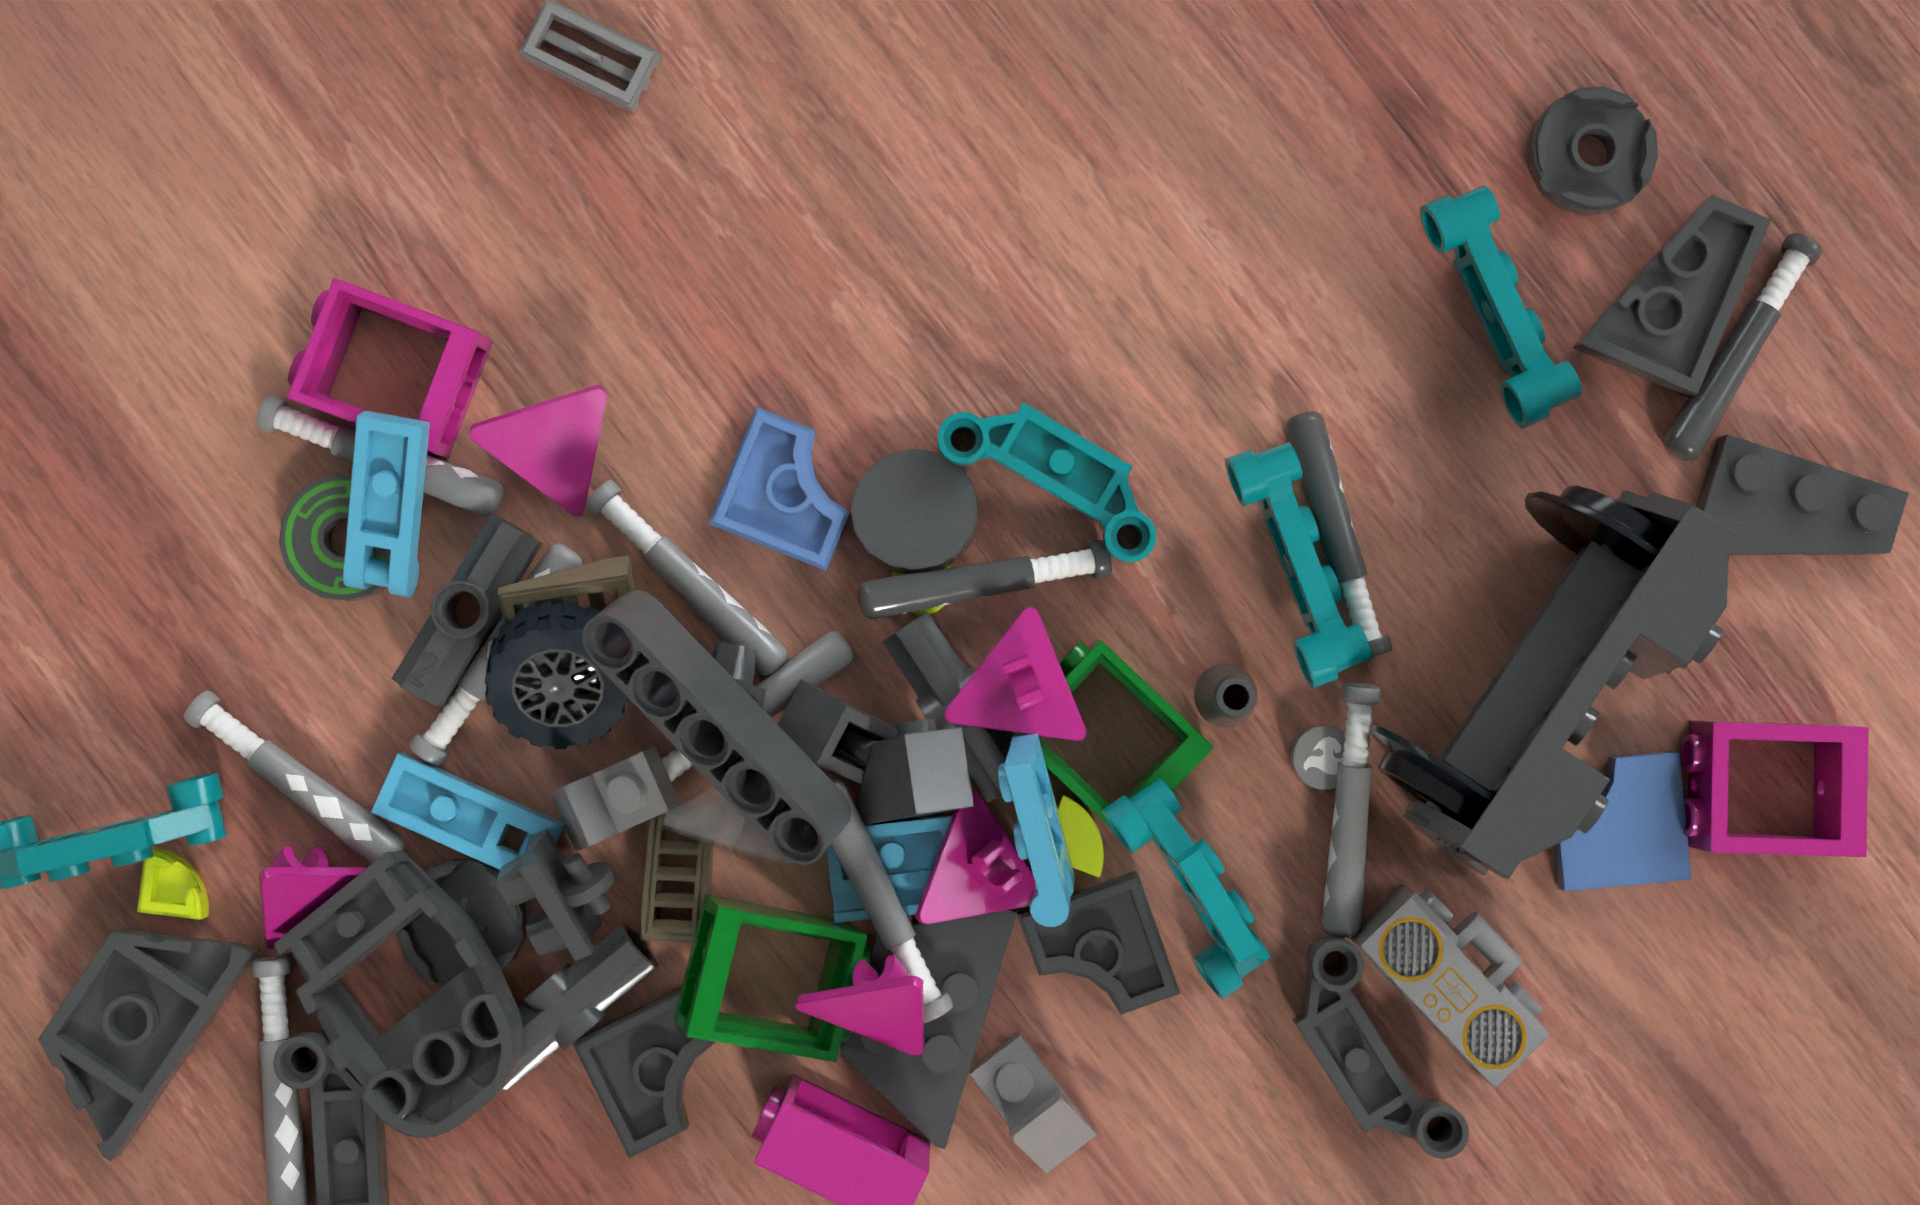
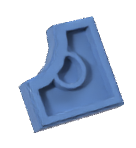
M756 407L709 524L828 572L851 513L830 500L816 479L812 460L816 431Z
M1668 751L1608 757L1607 778L1610 781L1600 794L1609 800L1604 812L1586 834L1578 829L1571 838L1554 845L1558 889L1572 891L1691 880L1688 838L1684 835L1686 818L1679 752Z

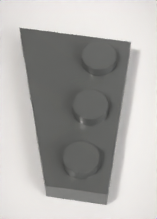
M1715 195L1706 198L1573 348L1683 396L1691 397L1697 395L1771 219Z
M1727 434L1717 439L1696 507L1741 534L1730 549L1729 555L1886 554L1891 552L1909 493Z

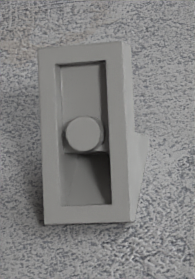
M656 746L562 786L550 793L561 820L565 824V829L575 852L681 806Z
M1020 1031L969 1069V1075L1007 1123L1010 1138L1046 1174L1097 1135L1095 1129Z

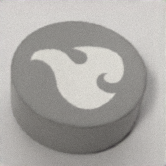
M1322 725L1313 726L1302 731L1293 741L1289 756L1290 765L1296 777L1304 784L1316 789L1330 790L1336 788L1338 763L1343 760L1345 733L1337 728Z

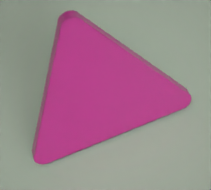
M595 385L475 423L470 428V438L569 513L576 516L581 515L586 508L585 505L607 400L606 389L600 385Z
M1033 607L1025 608L944 713L946 720L951 724L1029 735L1038 733V736L1081 741L1087 734L1086 727L1040 614Z
M971 790L974 806L957 809L953 812L916 911V918L920 923L932 924L1031 905L1032 896L1036 890L1033 873L1025 861L1019 858L1016 848L975 790Z
M284 846L272 861L271 867L265 868L259 873L263 933L266 947L269 949L275 948V942L368 867H329L327 854L318 846H314L301 864L295 858L292 847Z
M894 955L886 957L885 968L879 978L878 972L865 960L857 962L853 970L852 980L854 986L803 994L797 997L796 1009L910 1055L923 1054V980L917 976H908L907 968Z

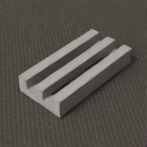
M545 0L519 52L524 61L634 115L640 106L638 100L642 92L646 93L651 84L650 76L653 70H658L663 60L659 52L553 0ZM555 20L639 61L640 63L636 71L549 29L552 21ZM544 42L629 84L626 91L540 50L541 43Z

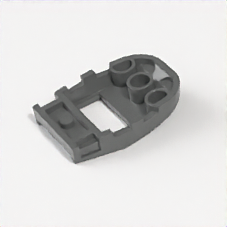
M404 851L386 852L274 943L279 955L292 952L306 983L298 988L296 992L307 1015L316 1014L330 1042L325 1047L328 1057L338 1071L347 1068L365 1088L362 1099L385 1124L390 1125L397 1132L418 1138L435 1137L444 1134L468 1120L490 1103L509 1082L519 1061L523 1041L522 1020L511 990L474 920ZM424 912L429 918H436L445 928L455 943L454 947L468 967L380 1036L362 1007L340 978Z

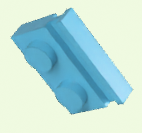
M952 815L865 825L906 915L916 914ZM830 845L827 849L834 906V923L870 919L833 847Z

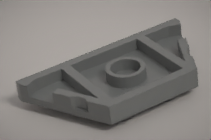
M1016 909L932 924L920 923L912 925L916 933L913 937L916 947L920 950L921 957L925 960L926 967L930 970V975L935 980L936 987H938L940 992H947L953 1001V1008L944 1015L924 1023V1049L921 1055H910L854 1032L851 1033L848 1042L843 1044L840 1053L925 1137L939 1148H946L1016 919ZM877 933L869 965L878 972L879 978L884 971L886 957L894 953L890 949H885Z
M125 928L111 931L38 1038L52 1065L63 1073L66 1082L65 1089L77 1111L85 1107L103 1142L99 1143L97 1147L102 1156L111 1161L123 1153L260 951L259 949L249 944Z

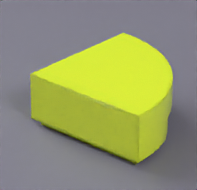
M1062 794L1057 809L1072 867L1100 878L1104 862V849L1099 829L1089 813L1079 803Z
M151 847L154 856L143 860L137 912L198 920L209 917L207 891L197 871L178 854L163 848Z

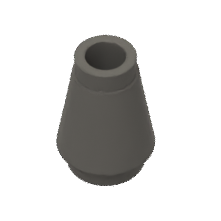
M1221 664L1208 669L1201 675L1195 687L1194 700L1198 712L1206 721L1219 727H1233L1246 721L1253 713L1257 704V688L1254 680L1245 670L1235 665ZM1230 685L1241 688L1243 694L1242 702L1235 703V709H1229L1223 701V693Z

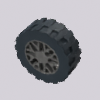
M552 601L540 602L539 606L531 609L526 607L518 611L516 617L511 621L507 619L499 629L498 637L493 638L490 646L484 684H487L485 692L487 704L492 706L494 710L493 716L499 724L503 723L509 729L508 733L518 739L522 737L530 741L531 745L541 748L542 745L554 746V749H567V746L578 744L581 747L590 744L592 739L598 736L602 738L609 733L611 726L615 722L619 723L625 714V703L629 704V698L591 660L582 642L583 628L587 621L600 611L590 606L588 609L577 606V602L564 601V603L552 604Z

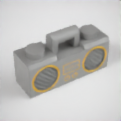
M1401 885L1362 922L1360 932L1349 939L1482 1079L1496 1088L1550 1034L1536 1020V1017L1543 1009L1531 995L1516 982L1508 989L1501 984L1520 966L1522 958L1478 912L1470 914L1452 931L1446 924L1454 918V915L1432 892L1425 889L1418 895L1415 891ZM1469 942L1491 963L1483 973L1461 952Z

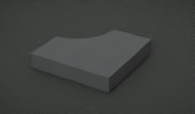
M1137 871L1072 893L1069 915L1066 921L1059 926L1045 927L1038 924L1033 919L1030 908L1017 912L1039 976L1065 972L1088 978L1108 993L1120 1015L1181 994Z
M682 986L578 1038L572 1043L629 1158L688 1128L689 1121L683 1102L686 1075L695 1059L715 1044L714 1041L686 1037L675 1023L674 1016Z

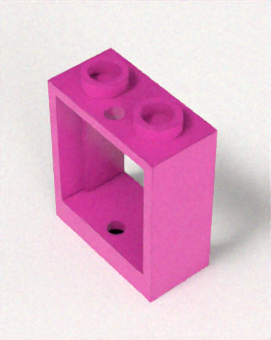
M333 278L329 291H323L314 304L311 314V324L314 326L307 348L297 353L290 366L288 383L291 389L287 398L356 424L357 415L366 410L331 398L329 394L362 309L446 340V346L417 420L430 422L428 451L449 459L493 341L476 330Z
M1689 720V734L1684 736L1681 745L1682 765L1684 770L1688 772V798L1684 799L1686 818L1684 835L1688 838V847L1711 853L1866 857L1869 727ZM1729 739L1815 742L1813 836L1727 834Z
M795 1074L786 1091L774 1086L751 1135L752 1139L761 1142L754 1164L839 1205H914L929 1173V1139Z

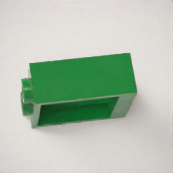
M1096 640L1090 648L1082 641L1078 642L1059 662L1071 693L1099 664L1177 738L1124 794L1128 799L1159 778L1173 792L1214 748L1209 741L1102 640ZM1011 732L1015 737L1029 735ZM1039 738L1046 767L1108 825L1102 810L1110 804Z
M705 894L674 1016L675 1023L684 1035L690 1038L836 1062L841 1043L845 1044L848 1042L852 1031L811 1016L809 1026L805 1027L719 1012L740 925H751L829 940L817 992L854 986L852 974L857 962L865 960L869 964L870 948L868 943H866L868 935L851 922L834 923L832 918Z

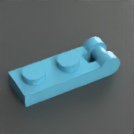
M364 411L357 415L343 581L346 587L367 590L371 584L388 587V592L391 595L407 598L413 596L419 578L417 553L430 422L372 411ZM373 547L391 550L390 562L375 559Z
M1038 733L1012 737L1006 761L998 766L1000 791L1006 803L1014 802L1019 820L1014 823L1016 850L1021 860L1029 859L1035 880L1036 890L1032 896L1030 913L1038 924L1045 927H1056L1065 922L1069 915L1070 897L1074 889L1075 874Z
M405 752L396 755L371 811L373 814L499 870L503 865L524 854L531 835L548 829L554 841L557 842L565 826L561 820L549 814L528 808ZM510 825L527 832L519 851L502 845Z

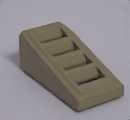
M626 555L594 561L499 587L497 595L505 622L507 619L511 621L516 617L518 611L524 609L523 603L535 602L537 607L540 602L561 598L562 603L564 601L577 602V606H579L577 595L588 594L590 607L602 611L611 604L605 603L603 591L614 590L617 599L627 591L636 590L630 557Z
M674 808L649 820L640 940L693 942L704 895H711L715 810ZM664 828L699 829L698 841L664 840ZM663 854L697 856L696 867L663 866ZM662 881L695 882L694 893L661 892ZM660 908L693 909L692 920L660 919Z

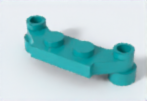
M1482 185L1454 199L1445 195L1421 206L1420 219L1430 244L1440 254L1454 248L1456 259L1453 260L1454 265L1505 374L1510 373L1512 378L1501 383L1500 389L1506 409L1513 421L1520 428L1524 429L1550 416V409L1581 396V382L1572 365L1567 361H1562L1555 365L1547 356L1541 344L1545 341L1542 323L1531 308L1525 309L1515 288V285L1518 284L1515 265L1505 251H1498L1494 243L1490 224L1499 221L1500 211L1491 190L1487 186Z
M1024 402L1017 413L980 419L972 413L959 412L950 415L941 424L937 437L938 447L943 457L950 463L958 466H968L979 460L991 459L1098 522L1103 531V544L1106 551L1119 562L1134 563L1140 561L1153 550L1156 543V529L1152 521L1138 510L1127 480V476L1133 467ZM966 432L972 435L975 440L974 447L967 452H960L954 449L951 440L957 433ZM1127 527L1136 533L1138 541L1134 549L1127 550L1118 544L1117 532L1120 528Z
M1287 442L1254 454L1249 449L1225 458L1227 475L1240 505L1245 507L1261 501V512L1304 626H1307L1311 633L1293 640L1295 655L1308 685L1313 689L1338 679L1337 672L1371 660V650L1359 624L1346 627L1338 612L1335 602L1342 600L1341 588L1331 566L1325 565L1321 567L1313 546L1314 542L1320 540L1313 514L1307 505L1299 507L1291 482L1301 479L1303 474L1298 456L1291 443Z
M214 772L195 776L166 785L171 806L169 811L47 839H38L32 815L0 821V889L13 888L41 879L40 873L46 871L49 882L78 876L90 871L89 861L107 857L111 858L113 867L136 863L154 856L152 846L184 836L188 846L200 845L226 837L227 831L219 800L224 798L219 773Z
M1159 778L1130 799L1125 795L1121 796L1104 808L1102 814L1119 841L1131 854L1151 840L1155 843L1214 940V943L1192 957V960L1209 987L1221 1000H1224L1242 987L1243 982L1241 979L1270 959V954L1256 933L1248 927L1255 922V919L1245 902L1233 889L1226 892L1219 881L1218 876L1225 872L1220 859L1203 839L1197 843L1192 841L1174 817L1182 811L1180 803L1165 782Z

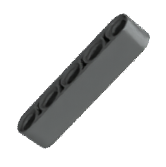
M641 590L627 591L587 621L582 633L585 651L607 677L779 855L787 861L798 865H810L818 861L850 821L851 808L848 799L834 782L659 600Z

